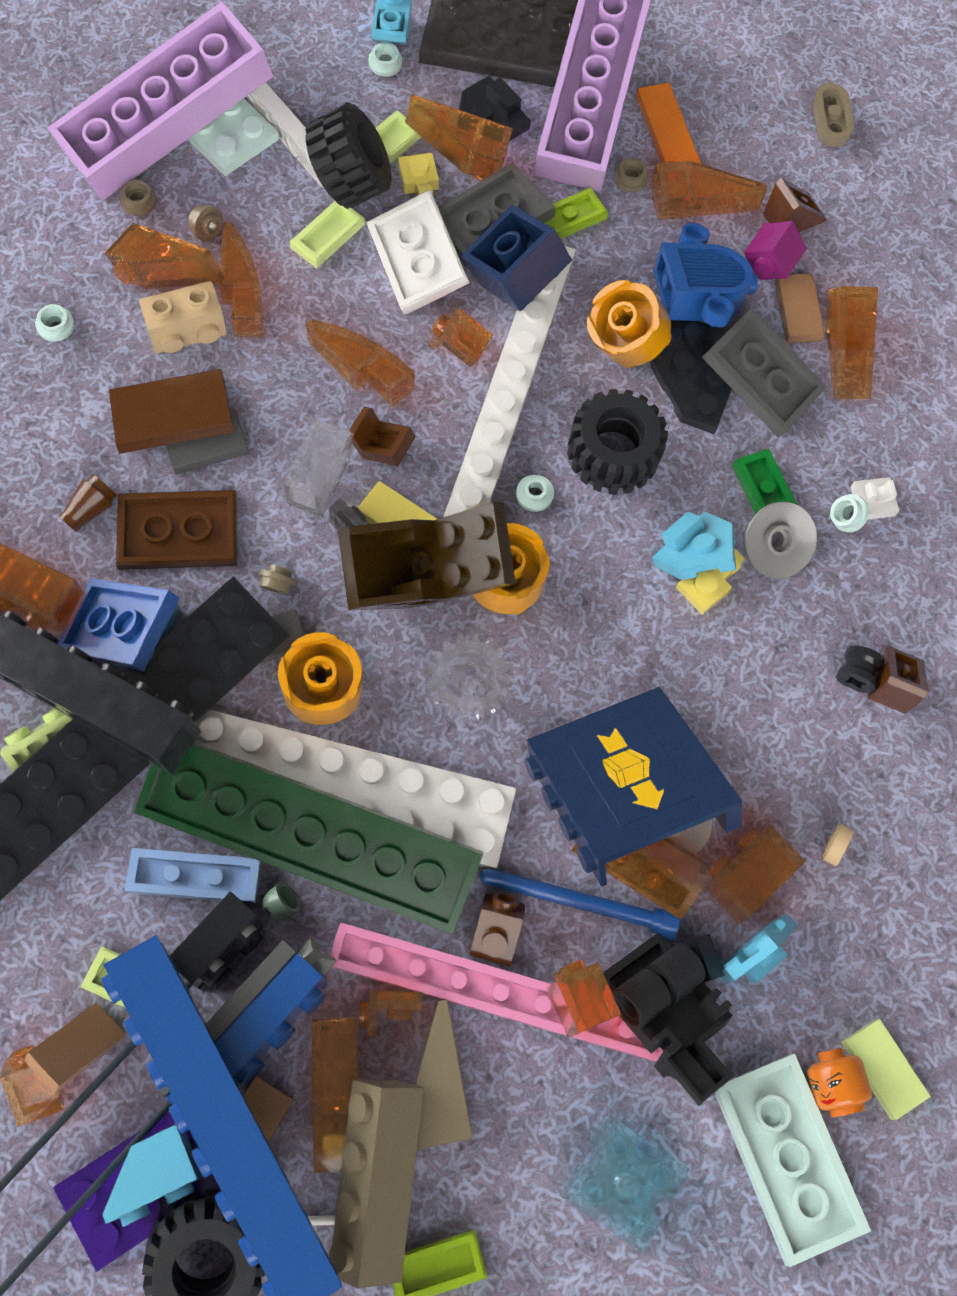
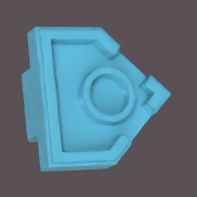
M688 511L661 534L665 546L652 556L654 565L658 569L680 580L698 577V572L718 568L720 573L736 570L734 552L735 531L733 525L708 512L698 516Z
M783 914L773 919L721 964L725 976L720 978L727 984L744 974L752 984L757 983L788 956L781 948V944L798 925L788 914Z

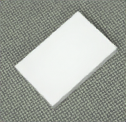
M430 190L366 222L399 306L404 314L411 313L470 283L436 200Z

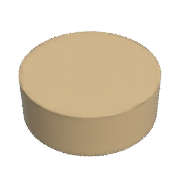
M842 823L837 824L822 853V860L836 867L851 841L854 829Z

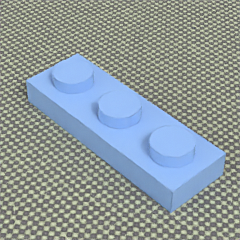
M132 848L125 891L131 894L221 901L231 891L243 903L256 904L262 862L245 857Z

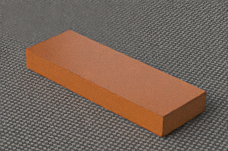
M670 83L637 88L636 99L666 178L699 172L701 162Z

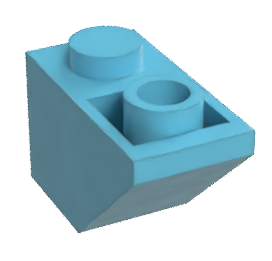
M376 0L371 39L375 43L388 42L394 45L409 46L412 0Z
M174 1125L130 1147L103 1212L106 1224L120 1218L124 1227L149 1215L150 1211L147 1204L165 1196L169 1205L195 1192L192 1182L202 1178L203 1175L191 1152L193 1149L186 1132L181 1134L178 1127Z

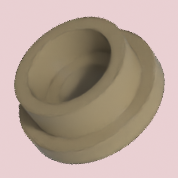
M633 157L624 159L614 172L615 184L621 190L631 193L644 189L649 178L645 163Z
M141 180L127 182L122 187L119 197L122 209L133 216H143L150 213L155 208L157 202L154 190Z
M211 204L198 205L189 215V228L193 235L201 241H209L212 237L218 235L222 228V213Z
M273 564L269 565L268 570L260 569L258 576L261 577L260 587L289 596L292 587L296 588L298 581L291 578V570Z

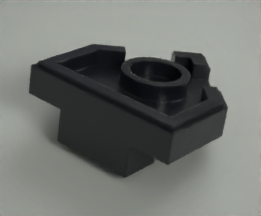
M487 76L462 91L455 138L469 140L470 137L489 139L490 143L504 145L529 130L531 120L521 110L522 99L501 77L493 80L490 76Z

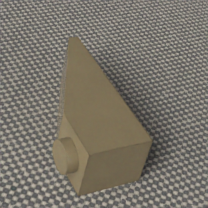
M447 999L437 1003L415 1085L424 1087L417 1144L418 1150L472 1139Z

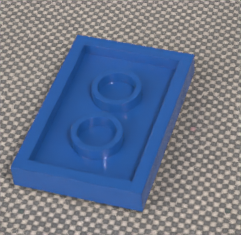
M90 578L57 645L66 650L70 645H73L92 658V662L107 663L112 666L144 672L148 662L154 655L155 648L166 625L172 618L179 597L167 589Z

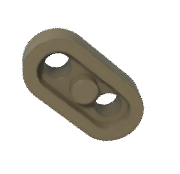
M826 83L817 89L812 101L816 132L823 144L830 147H841L849 141L854 130L848 92L842 86L835 83Z

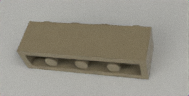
M353 1079L351 1098L348 1104L349 1114L345 1145L342 1152L339 1192L336 1200L333 1240L329 1258L339 1274L340 1280L357 1289L400 1283L402 1280L424 1087L396 1079Z

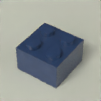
M511 205L461 255L482 287L520 312L572 261L554 228L514 205Z

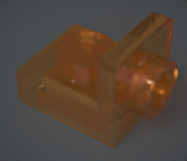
M457 308L448 316L443 313L435 321L430 329V332L434 335L427 346L434 350L442 344L471 367L477 363L493 334L461 308Z
M370 990L369 1001H360L359 1028H367V1037L376 1038L378 1011H386V1020L412 1021L413 1012H422L423 992Z
M34 1045L20 1048L10 1054L8 1059L5 1060L0 1074V1081L17 1127L63 1111L65 1102L61 1091L59 1090L54 1094L24 1061L27 1053L35 1048Z

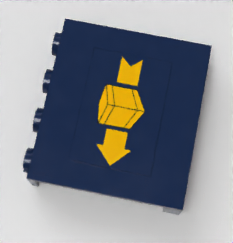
M660 686L527 739L529 757L525 758L524 762L532 781L539 780L542 784L541 792L550 811L557 810L560 815L558 818L559 824L568 842L575 841L579 848L577 849V855L586 873L593 872L601 887L607 885L605 864L712 818L717 819L726 834L742 827L741 798Z

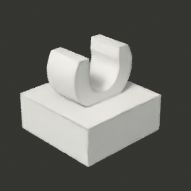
M890 477L854 481L851 485L852 494L862 497L867 502L869 508L868 519L893 517L899 512L895 484Z

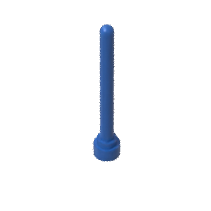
M486 868L480 873V880L485 885L649 927V932L655 934L659 932V935L674 943L681 918V909L664 905L662 909L654 907L652 911L491 868Z

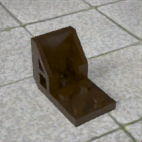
M491 502L436 520L409 519L351 526L337 530L348 610L406 609L429 606L516 584L503 502Z

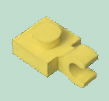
M432 153L398 157V168L404 194L415 193V196H418L428 190L432 194L433 190H439V178Z
M735 548L736 570L720 573L718 568L698 572V577L681 580L676 586L682 595L702 615L732 589V586L726 580L741 568L740 564L746 560Z

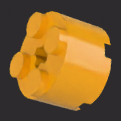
M619 280L607 285L595 296L592 302L594 306L590 317L589 315L587 317V329L594 343L614 362L625 368L643 365L657 357L669 345L671 341L669 314L648 286L642 283L629 282V280Z
M507 523L516 584L473 594L472 596L482 606L493 612L516 615L531 607L541 596L550 567V559L543 545L544 542L535 531L520 524Z
M317 632L307 634L291 644V648H289L284 657L282 656L279 663L278 679L284 701L289 710L300 721L314 725H330L345 719L357 709L363 692L362 667L356 650L349 643H345L330 633ZM325 675L326 682L318 683L317 676Z

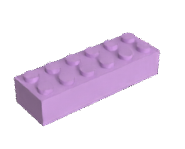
M578 0L536 154L534 176L584 189L591 187L593 191L601 193L651 0Z
M220 2L48 127V130L99 198L104 201L127 182L133 180L274 76L263 48L227 6Z

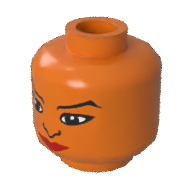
M843 1047L817 1053L820 1062L810 1065L807 1075L818 1108L829 1111L831 1117L864 1111V1103L871 1099L872 1091L862 1059L856 1055L845 1056Z

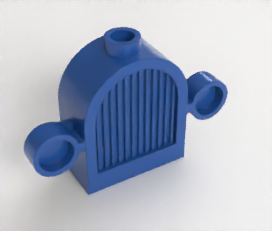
M687 223L682 227L678 240L679 243L662 242L653 273L662 304L666 308L670 320L705 321L711 327H724L728 325L731 318L741 311L746 296L756 293L758 277L753 272L750 263L738 252L724 246L707 244L710 232L705 226L698 223Z

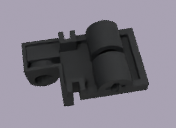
M658 932L597 976L593 985L650 1053H653L659 1047L663 1050L654 1067L663 1078L670 1076L676 1079L696 1104L700 1106L733 1077L731 1072L705 1043L725 1027L733 1015L729 1012L732 1004L728 1000L720 1006L716 1003V1000L721 995V991L718 988L711 991L703 982L705 979V969L701 960L692 949L684 944H676L672 947Z

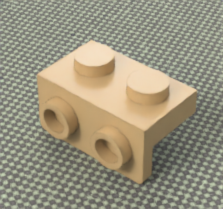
M211 281L139 300L155 354L160 352L174 353L181 350L183 346L199 342L204 344L212 343L218 340L219 337L227 335L223 313Z

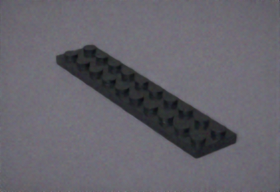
M233 576L157 644L154 655L148 662L144 672L128 669L123 674L125 676L124 681L133 686L137 681L148 685L159 694L157 699L166 704H169L171 700L178 701L194 713L191 719L195 723L283 643L289 635ZM72 719L1 782L0 901L140 774L150 762Z

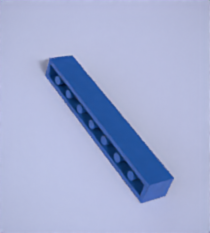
M155 935L103 964L108 975L101 978L106 992L114 1004L122 1000L130 1015L128 1019L123 1021L130 1038L136 1047L144 1043L153 1059L146 1064L153 1082L158 1090L167 1086L175 1101V1104L169 1107V1111L181 1134L190 1130L198 1145V1148L191 1152L204 1178L213 1174L221 1189V1192L215 1195V1199L223 1216L228 1223L236 1218L245 1235L238 1240V1243L247 1262L251 1267L259 1263L268 1279L267 1282L261 1285L265 1296H330L342 1288L339 1274L160 937Z

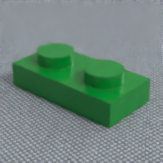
M769 448L734 461L732 468L755 514L765 506L775 502H789L797 505Z

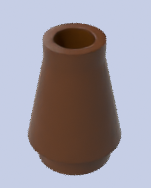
M92 474L87 480L82 479L64 511L58 517L77 533L82 526L113 506L111 501L117 494L97 476Z

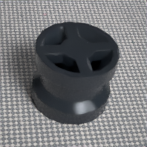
M853 645L847 647L844 655L846 663L845 666L839 668L836 675L837 681L858 692L869 693L874 691L877 684L875 675L876 672L882 670L885 663L884 657L875 650L864 646Z

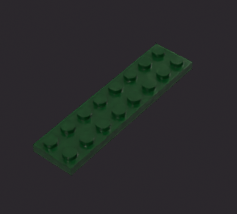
M196 742L193 743L172 775L151 763L133 812L450 934L454 933L484 853L481 850Z

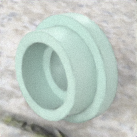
M378 43L369 54V67L372 72L379 76H393L402 68V56L398 48L391 43Z
M50 304L39 310L35 326L42 338L56 342L70 336L74 330V320L68 310L59 305ZM60 322L59 325L50 327L52 323Z
M529 475L518 483L516 498L524 509L539 512L551 505L554 498V488L545 477ZM538 488L542 494L532 495L529 489Z
M849 494L838 498L833 503L830 515L834 525L839 530L852 533L864 526L868 519L869 508L867 502L862 497ZM854 509L853 516L849 519V514Z

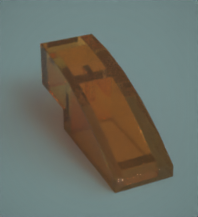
M224 222L219 289L223 305H232L231 319L235 337L265 338L263 304L258 275L252 257L231 222Z
M314 319L306 323L308 342L356 391L369 383L391 407L414 391L415 372L378 343L334 324Z
M357 1017L312 1019L314 1173L341 1172L342 1152L345 1145L349 1114L348 1104L351 1098L353 1079H359Z

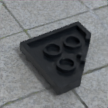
M670 320L671 341L657 357L650 361L651 369L662 390L666 391L679 421L715 434L732 388L714 371L702 356L727 331L711 327L709 324L701 321Z

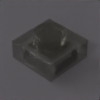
M341 498L329 506L330 523L337 530L351 526L366 525L368 523L364 514L356 506L349 507Z

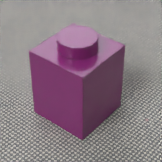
M793 221L764 223L745 250L744 255L759 280L787 279L807 248Z

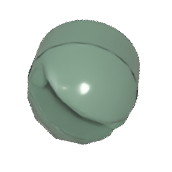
M281 882L265 894L262 908L264 910L268 907L272 913L268 917L269 919L284 921L300 910V901L294 890L289 885Z

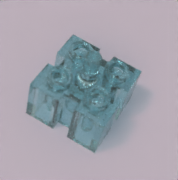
M604 1116L586 1146L587 1149L595 1153L589 1166L586 1168L583 1165L576 1164L558 1196L595 1221L602 1211L609 1216L604 1228L644 1254L662 1221L661 1218L653 1213L660 1198L672 1203L690 1169L660 1148L649 1146L646 1153L637 1148L643 1138L614 1117Z

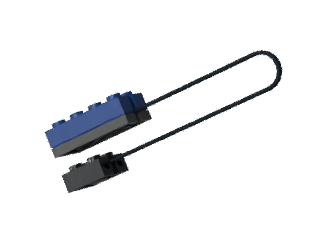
M231 891L169 955L177 971L187 980L184 983L187 990L192 986L203 992L209 986L213 990L217 989L232 973L233 970L229 967L231 962L240 953L244 956L250 954L263 939L259 932L265 926L258 916ZM312 937L298 952L282 940L206 1023L237 1084L240 1083L242 1085L244 1083L247 1086L264 1068L265 1064L260 1059L271 1047L279 1050L295 1033L296 1029L291 1024L303 1011L308 1016L311 1015L326 998L327 995L323 989L327 983L323 976L337 960L328 953L322 954L319 952L320 946ZM132 1040L1 1179L0 1192L136 1047ZM152 1082L151 1084L158 1090L155 1083ZM167 1086L158 1090L164 1097H167L168 1101L0 1285V1296L7 1291L126 1159L130 1147L141 1142L169 1112V1107L174 1105L175 1101Z

